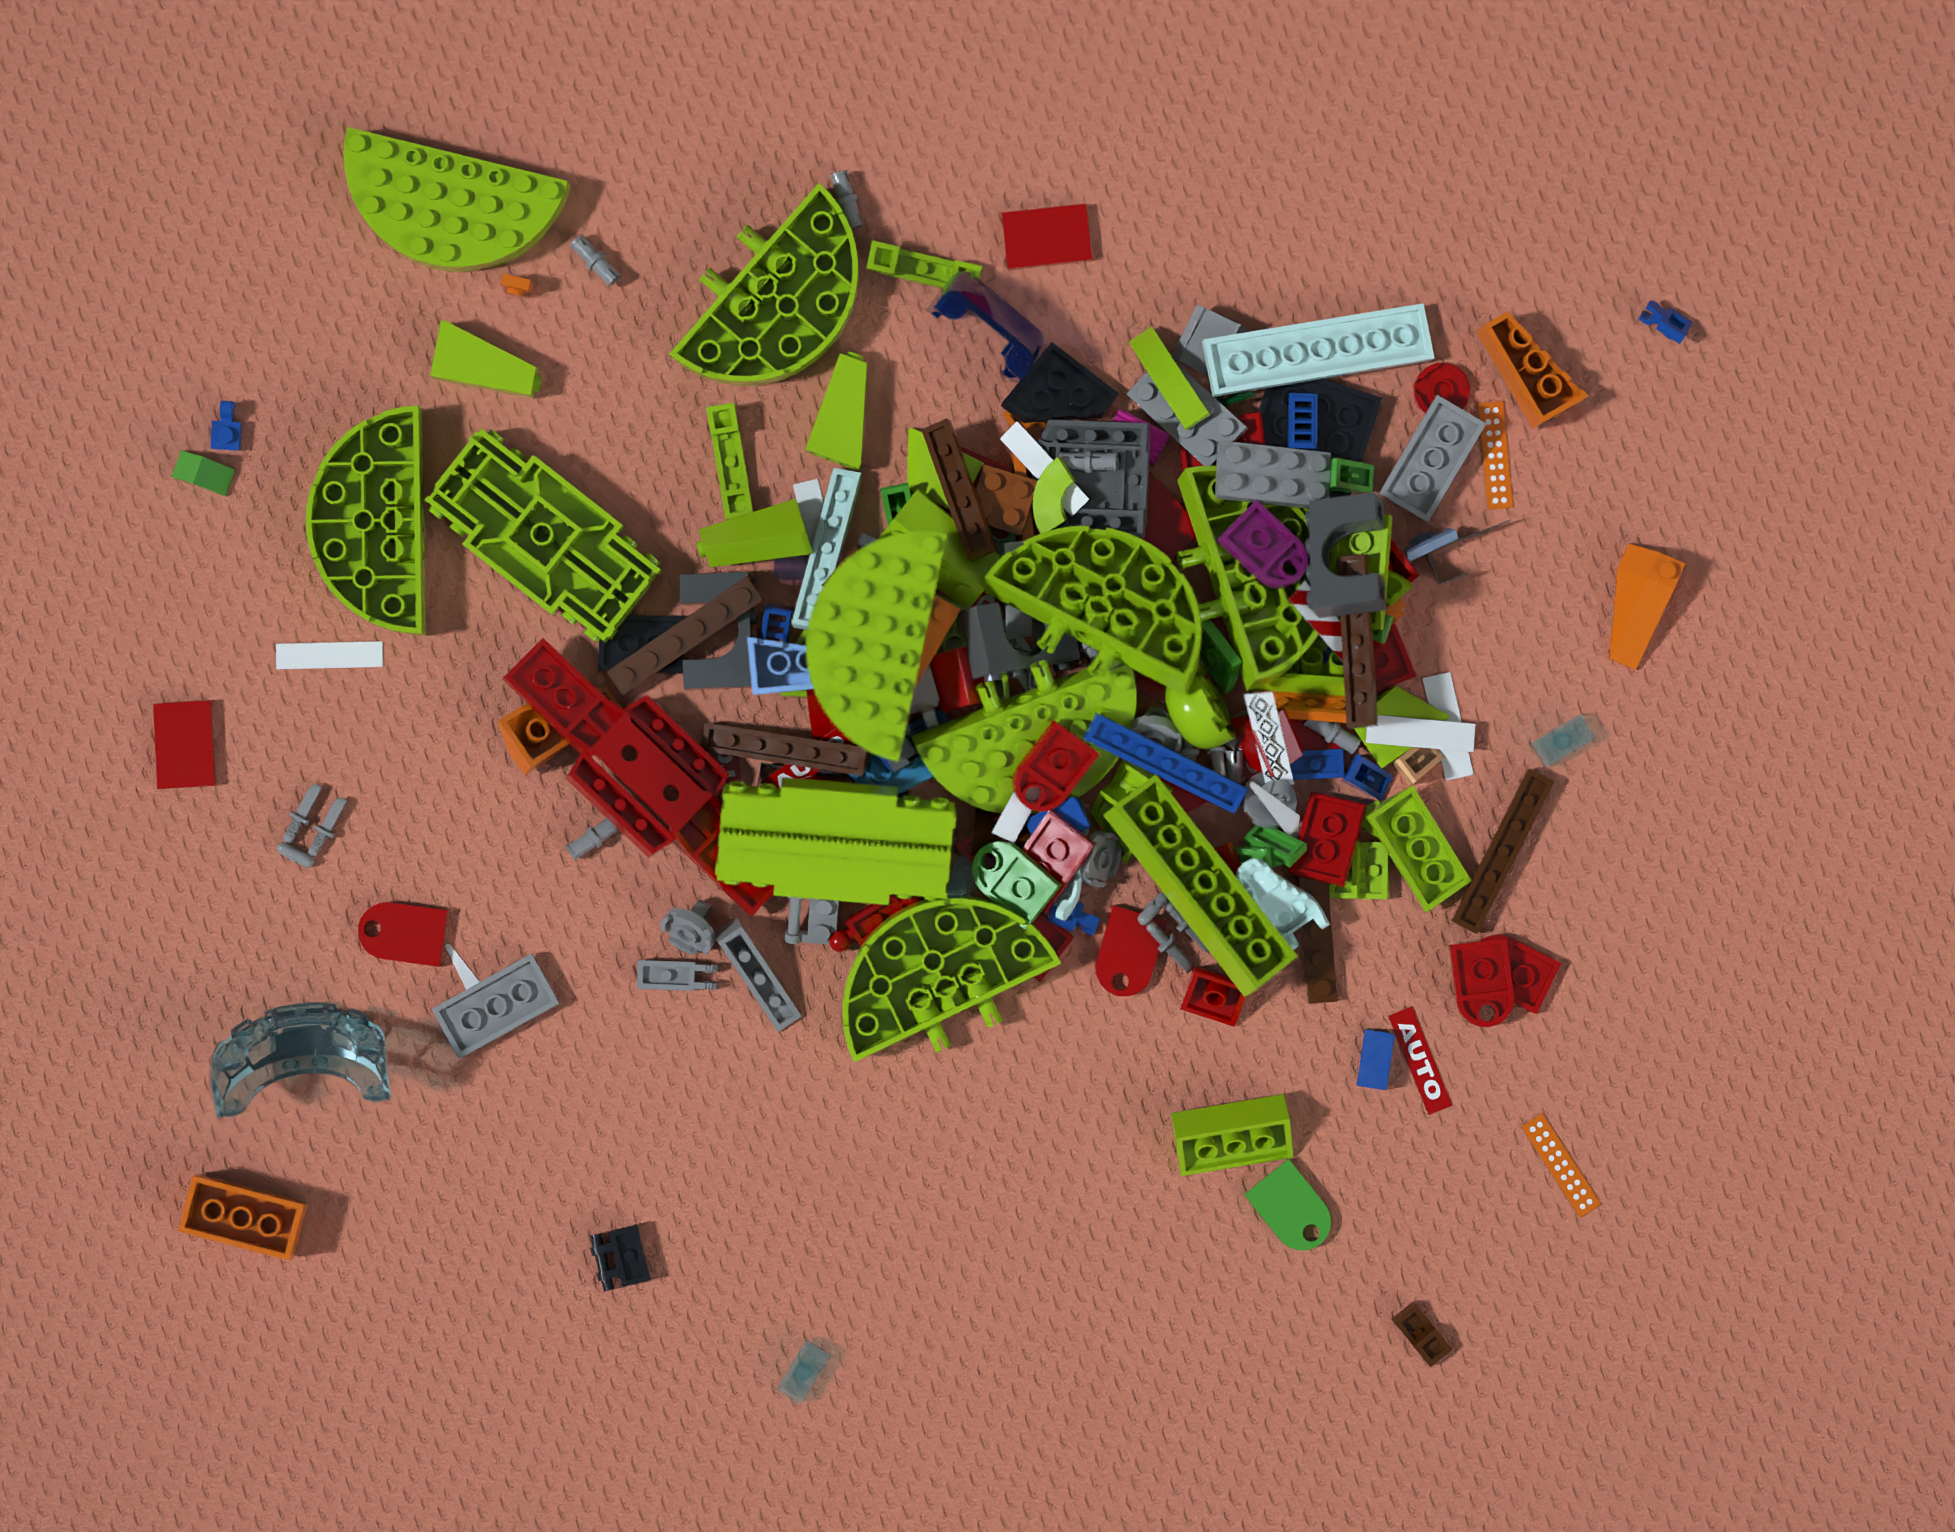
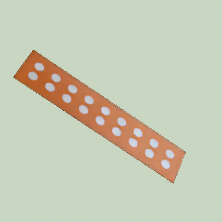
M1504 402L1478 403L1479 420L1486 423L1481 432L1487 508L1488 510L1513 508Z
M1543 1113L1521 1126L1579 1218L1600 1206V1201Z

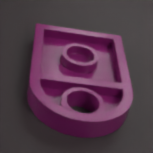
M1258 500L1217 540L1260 582L1272 588L1281 589L1294 585L1303 576L1308 565L1307 551L1302 542ZM1284 563L1292 564L1296 569V574L1293 576L1287 575L1283 571L1282 565Z

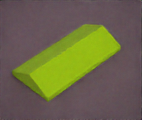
M1413 785L1384 800L1366 816L1424 912L1430 911L1472 881Z

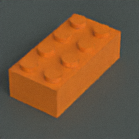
M196 1174L192 1175L178 1232L289 1261L295 1257L309 1203L206 1175Z

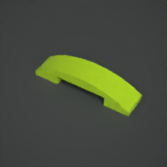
M872 240L866 269L922 285L977 294L982 266L900 249L899 246Z
M1152 326L1129 341L1135 354L1186 431L1210 415Z
M733 402L706 407L725 520L753 512L735 404Z

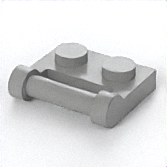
M788 897L790 899L788 930L785 931V942L789 944L803 942L829 945L830 935L837 930L839 901L810 899L808 930L799 929L801 900L809 898Z

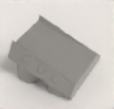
M1196 305L1172 358L1174 361L1208 376L1202 341L1208 338L1245 333L1247 329L1241 324L1231 321L1203 306Z

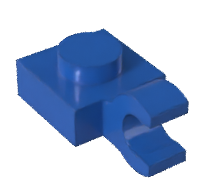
M1652 300L1646 306V309L1651 311L1652 314H1648L1643 310L1639 316V320L1644 324H1658L1656 328L1658 331L1663 333L1668 339H1672L1679 344L1693 324L1691 320L1669 307L1666 311L1657 302Z
M220 401L221 420L212 421L210 449L241 451L242 423L234 422L235 402Z
M1077 902L1072 913L1065 921L1056 918L1058 906L1053 905L1047 922L1070 932H1073L1075 926H1078L1083 932L1094 935L1100 919L1094 915L1082 912L1085 904Z

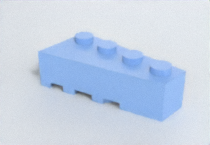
M747 637L753 695L814 689L808 671L806 646Z

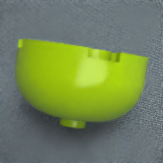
M1199 662L1193 683L1186 696L1166 687L1165 701L1169 712L1166 717L1174 723L1181 736L1188 743L1202 749H1213L1235 739L1236 733L1234 731L1230 732L1229 726H1231L1230 719L1232 717L1216 684L1213 685L1209 678L1206 679L1204 677L1207 674V670Z

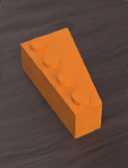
M1508 311L1484 324L1476 331L1532 429L1589 397L1583 389L1580 390L1571 380L1572 378L1565 370L1562 371L1552 361V357L1545 349L1542 350L1533 341V337Z

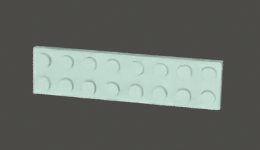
M1424 303L1208 338L1202 341L1213 397L1427 362L1434 359Z

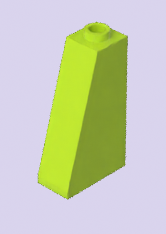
M441 320L430 373L433 380L533 399L535 392H540L542 376L538 375L539 370L535 366L447 321Z
M847 352V355L840 353L805 450L806 453L860 472L862 466L868 366L866 362H863V356Z
M796 498L698 529L701 541L696 542L700 557H707L710 567L813 553Z

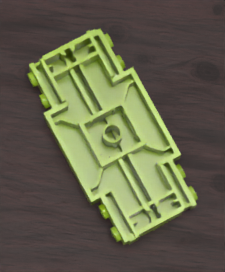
M481 428L479 432H475L472 437L470 436L468 444L434 485V492L430 497L427 496L425 498V501L430 504L427 510L440 520L443 516L447 517L453 522L449 527L460 536L464 537L467 533L469 536L462 543L466 548L555 617L562 608L564 612L561 615L573 625L579 621L586 627L583 633L596 643L600 639L605 643L609 639L612 640L618 632V627L632 613L641 598L652 586L651 582L657 575L660 576L662 570L658 568L661 562L648 552L643 556L635 550L638 544L627 535H624L621 539L619 535L625 527L536 456L532 455L528 462L525 463L526 456L515 447L508 450L501 444L504 439L492 429L487 433Z
M783 778L781 788H776L772 784H760L758 787L747 786L744 782L734 781L730 784H724L719 852L716 860L715 875H717V880L730 885H737L741 882H752V885L757 887H767L769 884L774 885V896L889 905L890 894L902 899H909L912 896H924V899L929 901L941 898L947 899L953 829H955L957 808H955L954 802H949L945 798H934L932 801L920 800L919 797L912 795L897 798L898 787Z

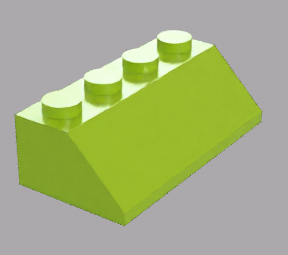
M917 489L878 540L900 533L915 531L947 534L936 587L963 609H968L985 590V576L1003 556L996 551L975 561H968L953 517Z
M1318 634L1311 646L1287 672L1272 682L1252 689V694H1255V690L1345 696L1343 662L1330 648L1329 662L1323 664V652L1329 645Z
M1284 1094L1171 1113L1181 1176L1293 1158L1290 1118Z

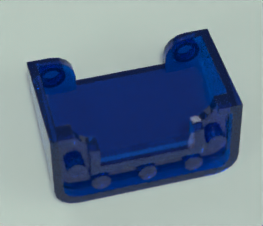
M962 271L953 275L925 309L936 319L943 315L952 320L961 318L970 310L1003 337L1008 343L1000 352L1005 360V369L1002 374L1011 382L1022 381L1032 369L1043 346L1044 338L1041 331L970 272Z

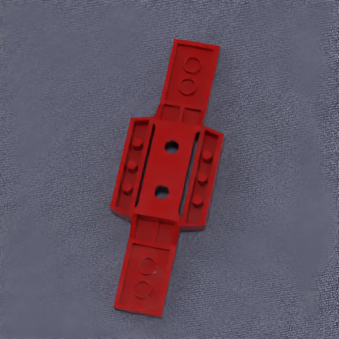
M544 638L503 677L502 680L580 753L566 780L648 858L674 843L750 917L774 894V885L770 884L767 887H757L752 885V882L730 885L717 880L715 868L719 852L722 806L716 797L727 780L729 773L648 695L622 709L601 694ZM625 746L634 747L637 751L636 760L632 762L624 760L621 755L622 748ZM591 756H597L670 826V832ZM666 786L677 788L679 797L676 801L671 802L664 798L663 789Z

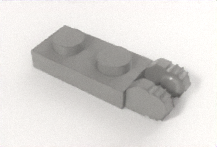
M638 960L637 989L717 990L718 983L712 981L695 982V971H704L705 973L718 972V965H698L696 962Z

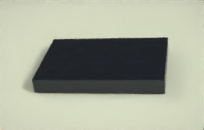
M628 615L618 627V632L612 640L609 639L607 643L601 639L599 640L598 671L610 670L686 617ZM685 653L656 673L683 674Z

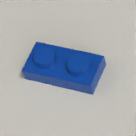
M1343 749L1303 751V756L1290 764L1293 780L1344 778Z

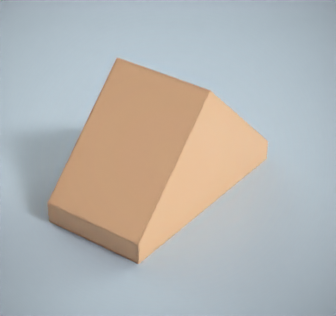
M1412 747L1394 760L1392 764L1405 781L1411 785L1444 757L1438 749Z

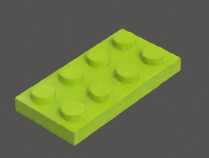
M1384 515V529L1352 533L1339 540L1331 551V572L1338 575L1337 557L1366 554L1368 555L1369 574L1378 573L1385 582L1387 594L1393 516ZM1385 610L1371 612L1372 630H1384Z

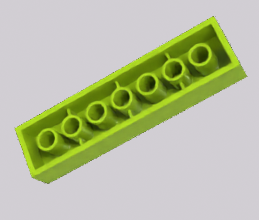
M1156 774L1103 815L1244 997L1254 992L1298 957Z

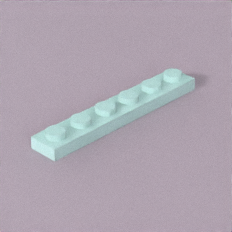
M833 468L812 545L813 553L810 554L792 619V626L794 628L808 630L813 607L823 589L821 585L840 563L862 480L860 472Z

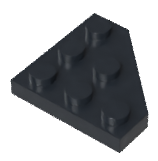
M1051 342L1005 398L1001 406L1022 423L1101 418L1118 397L1119 393Z

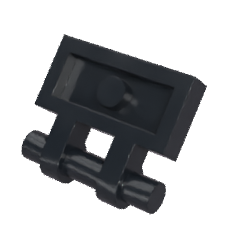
M637 1224L609 1231L610 1243H603L601 1233L590 1236L592 1247H590L591 1254L595 1256L599 1271L596 1275L598 1281L602 1283L604 1292L615 1289L612 1280L614 1277L620 1276L622 1287L651 1280ZM614 1251L617 1267L610 1269L606 1253Z

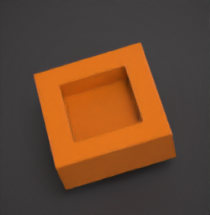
M503 273L501 286L503 289H507L506 294L523 297V294L531 295L533 282L530 279Z
M1401 598L1393 605L1386 607L1385 614L1394 617L1391 625L1404 615L1401 609L1406 604Z

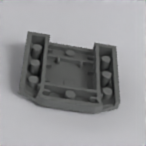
M1048 420L1047 426L1040 439L1037 440V443L1053 460L1060 456V452L1085 453L1086 450H1092L1093 453L1118 452L1119 456L1118 471L1093 470L1092 473H1086L1085 470H1069L1075 479L1074 483L1089 500L1073 516L1063 508L1067 521L1054 529L1070 526H1089V529L1102 530L1111 528L1129 533L1138 538H1145L1148 516L1151 443L1149 423ZM1033 475L1032 479L1038 481V479Z

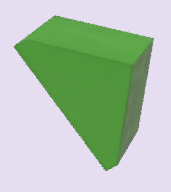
M181 450L171 477L226 497L235 469Z
M1333 458L1330 464V491L1373 493L1374 465Z
M908 483L880 488L888 525L911 498Z

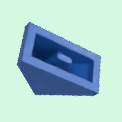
M1357 754L1353 757L1341 782L1382 801L1394 775Z

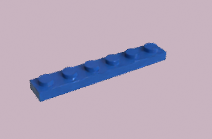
M1097 712L1083 737L1086 741L1156 774L1235 814L1248 790L1246 786Z

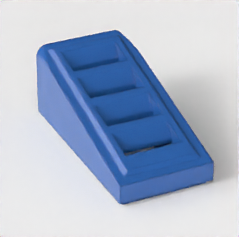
M1289 393L1287 448L1317 450L1318 394ZM1295 401L1311 402V407H1295ZM1295 413H1311V418H1295ZM1295 424H1311L1310 429H1295ZM1295 435H1310V440H1295Z
M765 603L760 639L765 640L766 637L783 639L782 642L788 643L793 607ZM769 614L786 616V621L771 619ZM767 626L782 627L784 632L767 630Z

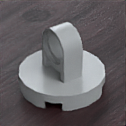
M1153 706L1146 711L1144 716L1134 719L1129 729L1179 753L1182 736L1174 723L1167 719L1166 715L1168 713L1164 709Z
M1260 772L1252 776L1244 785L1248 790L1241 801V807L1244 813L1247 812L1254 819L1252 822L1255 825L1266 829L1278 828L1280 825L1252 790L1250 783H1256L1294 812L1297 805L1296 794L1290 782L1272 780L1265 783L1263 773Z
M1099 830L1090 836L1089 839L1096 846L1080 867L1083 882L1097 888L1105 887L1107 885L1105 881L1108 877L1114 878L1122 855V848L1117 847L1116 842L1120 840L1119 837L1113 832Z
M701 899L697 900L691 911L683 908L669 909L660 922L662 933L667 931L670 935L668 941L688 954L695 955L697 951H703V955L707 954L716 941V935L706 921L712 905Z

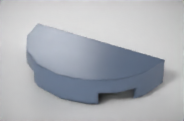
M1445 528L1444 532L1434 534L1433 530H1430L1412 538L1409 541L1410 546L1405 547L1404 552L1407 559L1412 561L1459 538L1456 530L1452 528Z

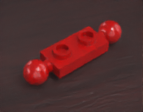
M890 894L889 905H868L844 920L849 929L846 931L839 929L830 935V947L836 952H844L850 947L851 940L856 939L861 946L883 921L904 907L923 900L924 896H912L909 899H902Z

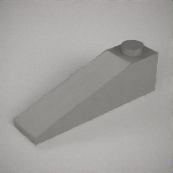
M738 917L714 931L717 942L778 1032L802 1017Z

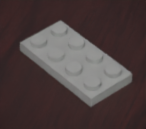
M1178 365L1210 414L1186 431L1148 372H1146L1127 392V395L1203 466H1214L1216 464L1217 443L1219 441L1236 442L1248 430L1241 421Z
M1436 395L1378 494L1429 522L1486 423Z
M1219 441L1217 443L1215 498L1253 503L1258 500L1262 504L1309 509V501L1329 498L1331 453Z
M532 953L432 1008V1011L458 1059H461L555 1007L560 1002Z

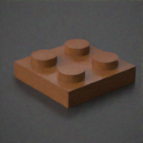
M983 465L976 493L988 526L1023 536L1038 481Z

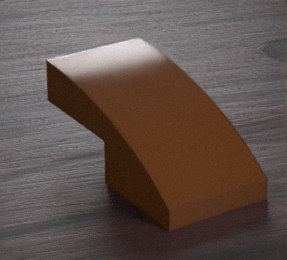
M1414 1301L1391 1319L1430 1367L1453 1350Z

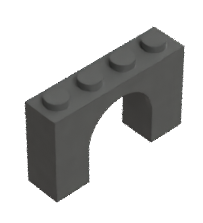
M1376 492L1309 501V511L1305 514L1306 525L1308 529L1310 528V538L1306 539V550L1308 555H1310V565H1307L1306 568L1308 581L1311 582V592L1307 593L1309 609H1312L1319 618L1386 610V585L1378 573L1342 577L1333 574L1329 567L1331 551L1343 537L1352 533L1384 529L1383 501Z
M749 573L679 575L680 603L682 605H705L749 576ZM752 607L736 618L739 634L736 644L727 654L715 659L683 660L685 690L752 688L747 637L757 638V635L752 636L751 624L757 623L756 607Z
M999 603L980 605L959 611L973 679L984 677L985 682L1002 679V674H1008V679L1025 676V671L1030 670V665L1035 662L1040 672H1042L1038 662L1040 660H1047L1048 667H1053L1054 671L1070 669V663L1081 660L1077 640L1066 634L1063 635L1053 653L1047 652L1048 646L1045 650H1042L1037 643L1049 625L1033 617L1032 622L1035 635L1033 647L1027 656L1017 652L1006 638Z

